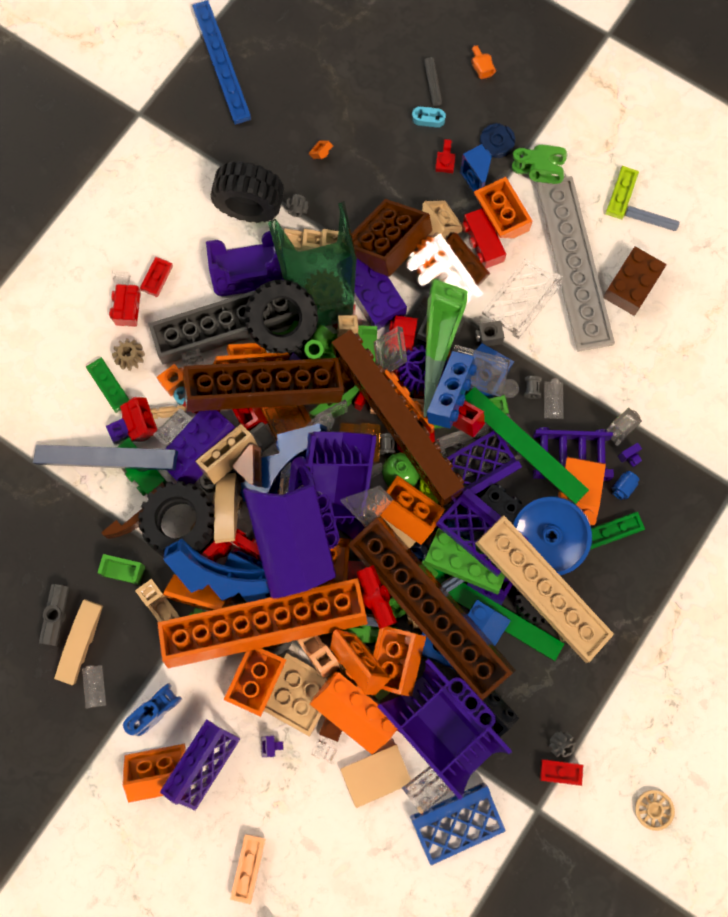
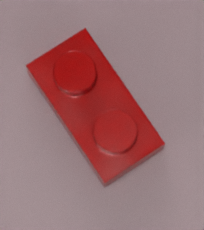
M155 257L140 286V290L158 297L173 268V264Z
M541 759L540 781L582 786L584 765Z

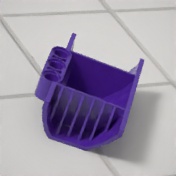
M312 431L308 433L306 457H297L291 464L288 493L303 485L299 465H305L312 474L316 491L329 496L337 528L352 539L364 530L376 436L363 433Z
M303 464L299 465L304 486L283 495L264 493L248 488L243 489L269 592L273 599L308 591L336 577L330 549L337 546L339 534L331 500L328 495L316 491L312 474Z
M429 659L426 661L423 676L415 682L412 696L401 695L377 706L459 800L463 798L464 790L471 774L491 754L498 752L510 754L512 752L491 728L495 724V715L461 678H453L448 681ZM454 681H459L462 684L463 688L460 693H454L451 690V684ZM468 697L476 699L477 705L475 708L468 709L466 707L465 701ZM483 713H488L491 716V721L487 725H483L480 722V716Z

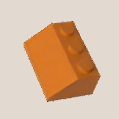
M507 177L474 191V195L500 238L514 239L530 231L533 221Z
M175 574L163 593L170 600L207 611L229 607L231 598L222 601L209 585L202 590L191 593Z
M388 626L379 629L373 656L391 677L382 690L412 696L426 636Z
M341 630L333 632L330 649L334 653V657L338 663L344 666L347 676L354 679L357 683V689L362 694L375 696L391 677L357 634Z
M262 648L246 651L224 700L261 717L287 660Z
M185 744L124 756L123 788L128 803L163 796L159 792L186 752Z

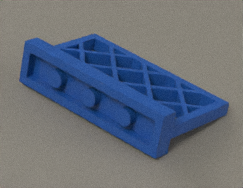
M484 782L464 791L461 800L455 795L410 816L430 866L506 831L491 797L490 790ZM484 799H488L490 804L487 813L477 810L479 802ZM465 808L472 811L468 822L458 818L460 811ZM475 813L486 816L482 827L472 824ZM445 817L454 819L450 830L439 827L441 820ZM489 818L496 820L500 827L493 831L485 829ZM457 821L467 825L463 836L453 832ZM425 826L435 828L431 839L422 836L420 829ZM470 826L480 830L478 838L474 840L466 837ZM438 830L448 833L444 844L434 841ZM451 835L461 838L460 845L456 848L447 846ZM432 844L443 847L439 856L431 857L430 849Z

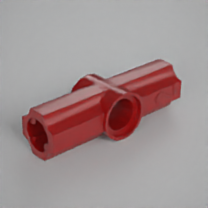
M374 565L357 571L364 590V603L369 609H372L379 629L396 623L397 621L389 604V591L384 585H381Z

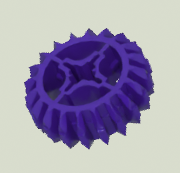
M415 346L412 351L408 350L406 355L401 357V361L398 364V375H400V381H404L403 386H409L410 392L413 389L416 390L417 395L420 391L424 394L425 371L421 375L426 361V349L423 346L420 347V350ZM446 359V362H445V365H444L442 374H443V372H444V370H445V367H446V365H447V359Z

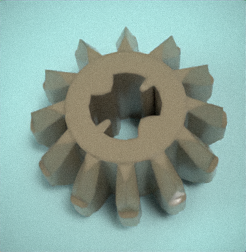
M126 338L125 343L119 341L120 346H114L116 352L112 353V357L115 358V364L120 365L122 370L127 367L131 371L132 366L138 368L137 363H143L144 360L141 357L145 356V352L142 351V345L137 344L136 340L130 342Z

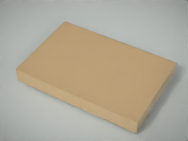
M397 744L340 769L355 808L413 784Z

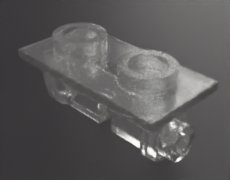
M554 378L551 379V382H544V418L563 419V382H559V379Z
M91 665L82 668L86 709L106 706L103 666Z

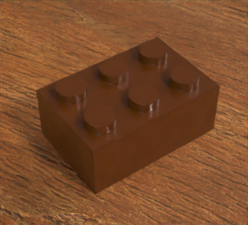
M634 246L603 298L635 316L667 264Z

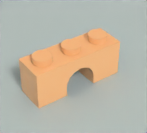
M319 636L296 640L323 679L340 668L337 659L327 645H324Z

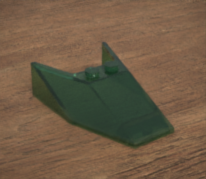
M345 201L338 203L340 210L338 240L325 246L298 251L276 219L268 222L284 280L293 281L303 286L312 295L317 305L318 322L316 327L319 325L328 326L338 323V316L353 315L357 258Z

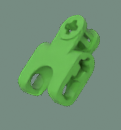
M537 145L534 150L516 149L513 152V159L515 161L512 163V170L517 174H529L530 179L535 182L559 184L564 179V169L558 165L565 163L568 155L567 150L563 147Z

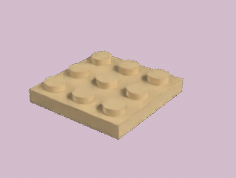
M286 653L284 659L287 661L264 711L310 737L322 714L309 703L328 680L329 676L323 679L316 669Z

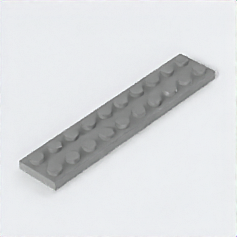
M573 176L564 177L563 181L559 184L537 182L538 195L577 352L613 346L615 341Z

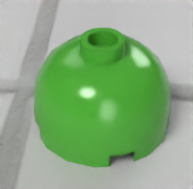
M402 452L392 454L383 465L382 476L388 487L397 475L413 487L419 480L420 475Z

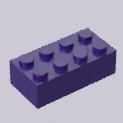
M354 255L337 264L338 275L370 326H377L378 331L390 324L391 320L395 321L396 315H406L407 306L388 276L375 272Z
M218 410L199 411L167 446L166 449L178 451L176 470H167L168 473L176 481H184L185 484H195L203 475L196 460L236 427Z

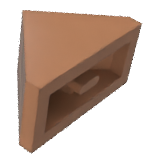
M249 445L232 467L249 484L260 487L262 486L261 448Z

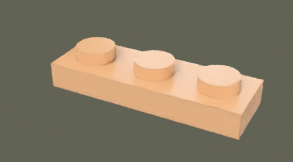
M245 834L230 900L251 904L266 838Z

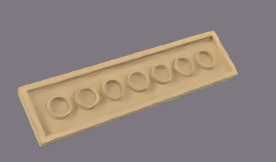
M502 516L475 543L585 663L590 662L614 635L505 516Z

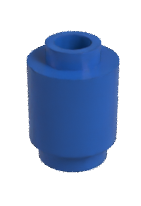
M631 471L623 473L612 487L613 495L619 500H627L638 486V476Z

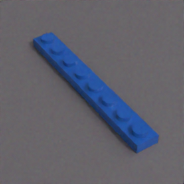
M209 0L192 4L234 125L251 120V115Z

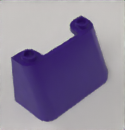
M278 230L265 232L262 235V244L230 250H226L225 244L220 240L206 241L210 277L214 292L218 296L255 291L258 287L269 281L287 280Z

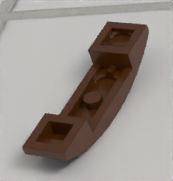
M163 482L158 485H161L163 488L166 487ZM156 488L151 491L152 494L157 492ZM143 509L138 511L123 525L116 520L101 533L107 539H111L134 531L139 527V523H141L138 517L139 512H143Z

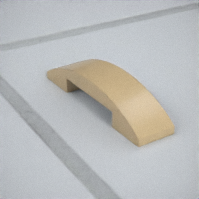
M152 579L135 590L158 622L180 618L174 607Z

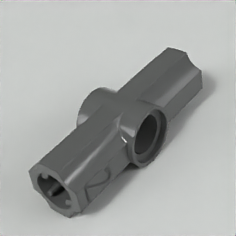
M51 584L47 607L43 611L44 621L39 644L58 645L61 626L66 618L65 607L70 587ZM57 610V618L51 620V613Z

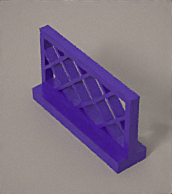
M494 431L447 457L449 460L453 459L452 465L454 468L464 470L463 480H465L467 471L477 473L476 481L473 483L464 481V484L468 486L463 489L464 492L468 488L475 495L522 467L520 462L516 461L506 442ZM493 435L499 441L498 448L487 446L488 439ZM474 446L483 448L481 457L471 455ZM486 449L497 451L494 461L484 459ZM499 452L507 454L511 461L506 464L497 462ZM457 456L467 457L465 467L454 464ZM470 458L480 460L478 471L467 468ZM483 462L493 464L492 472H481ZM461 495L455 500H453L451 504L453 505L461 497Z
M467 488L461 497L439 519L436 525L494 575L498 576L501 573L499 569L491 564V560L485 554H479L476 551L475 543L477 541L474 540V532L483 531L484 535L501 516ZM459 504L467 509V514H457V506ZM446 519H454L455 528H449L443 522ZM458 519H468L469 527L459 528ZM472 519H479L482 522V527H473ZM460 532H470L471 541H464L460 538Z
M206 719L159 793L176 805L180 804L196 811L237 746L240 738ZM231 740L229 745L225 747V743ZM219 747V751L214 753V749ZM219 758L217 764L214 765V761ZM208 765V769L203 771V767ZM208 776L206 781L202 783L203 778ZM197 782V787L191 790V785ZM196 795L193 802L191 803V797Z

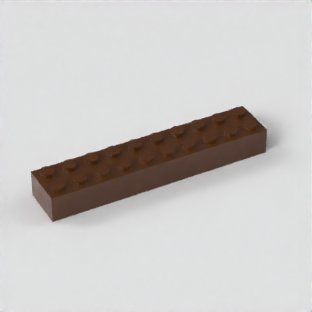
M350 329L332 341L334 356L339 359V363L442 507L446 506L462 495L463 484L465 483L463 478L453 472L451 469L453 465L447 457L443 458L440 454L441 448L436 442L430 440L428 437L430 433L426 427H421L417 422L419 418L413 410L409 411L406 406L407 401L403 395L397 394L393 381L386 379L382 366L380 364L376 365L373 361L374 356L368 348L365 349L363 347V341L359 334H354Z
M375 518L348 544L366 567L374 565L381 584L388 589L390 595L481 700L486 698L516 671L383 518Z

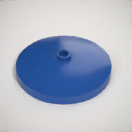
M556 496L538 498L530 502L519 512L513 524L520 533L529 539L528 542L559 575L569 573L580 566L591 548L592 528L586 514L579 506L565 498ZM551 531H554V534L557 535L555 538L550 537L549 533Z

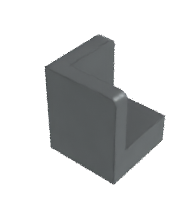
M263 422L250 431L257 445L261 448L262 453L276 442Z

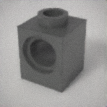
M501 320L479 323L478 329L475 331L476 341H479L480 345L483 343L487 346L503 344L505 337ZM485 332H491L493 336L488 337L485 335Z

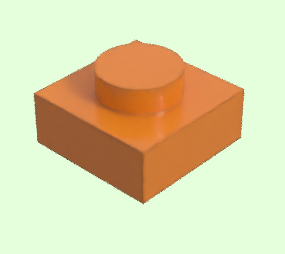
M318 141L308 154L312 159H323L329 154V150L333 146L329 141Z

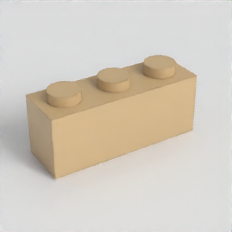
M240 424L198 458L196 463L203 474L215 484L233 469L232 465L249 445L259 446L253 435Z

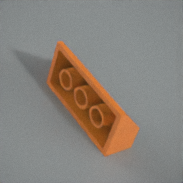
M334 671L309 703L372 755L386 744L397 731V728L377 707L378 704L367 695L362 694L354 684L339 672Z

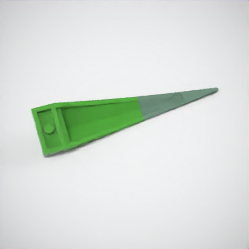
M434 279L431 283L427 303L424 418L427 416L428 408L437 389L468 298V290Z

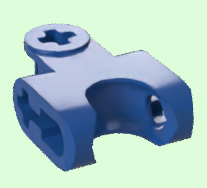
M170 683L163 686L148 702L143 703L125 719L123 729L128 735H144L167 712L180 703L182 697H177L172 692ZM138 721L140 726L136 729L135 725Z

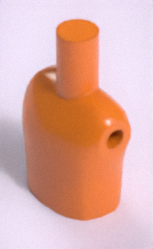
M474 46L472 51L475 57L472 58L471 63L479 78L484 79L494 75L496 69L492 63L491 56L489 54H482L479 47Z

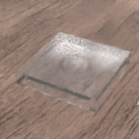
M397 326L374 341L376 365L380 364L384 370L387 369L389 372L407 362L403 327Z

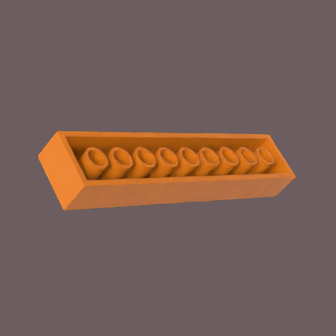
M356 578L312 588L308 591L275 599L270 597L158 622L162 661L169 669L327 634L335 630L363 626L368 623L359 581Z

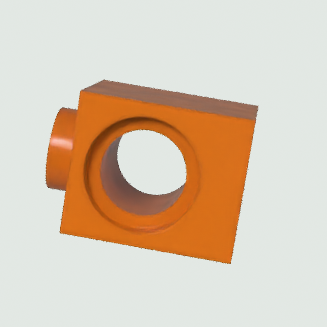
M175 364L156 377L170 397L174 395V391L177 388L184 387L183 368L180 367L178 369ZM174 376H177V377H178V380H177V381H175V382H170V379H171L172 377H174Z

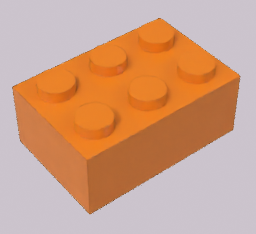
M397 475L373 511L422 545L433 532L436 523L441 518L445 509Z

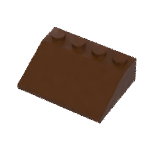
M385 199L341 245L375 272L390 277L417 248L416 245L421 244V240L425 239L433 231L430 214Z

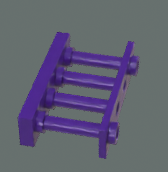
M548 427L538 428L533 434V438H539L540 446L547 452L548 439H559V463L564 467L567 458V439L578 440L579 459L586 460V440H597L598 462L606 464L605 441H609L613 436V432H607L605 429H598L595 432L550 430ZM605 467L603 481H610L614 477V469ZM534 469L533 479H546L540 472Z

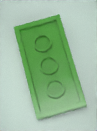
M438 528L423 564L498 595L505 575L502 572L498 576L494 575L443 530ZM475 545L476 551L479 554H484V552L477 545Z

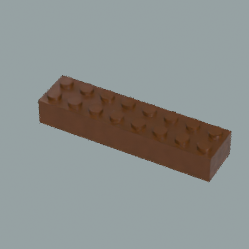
M338 358L183 366L187 412L341 403L344 393Z

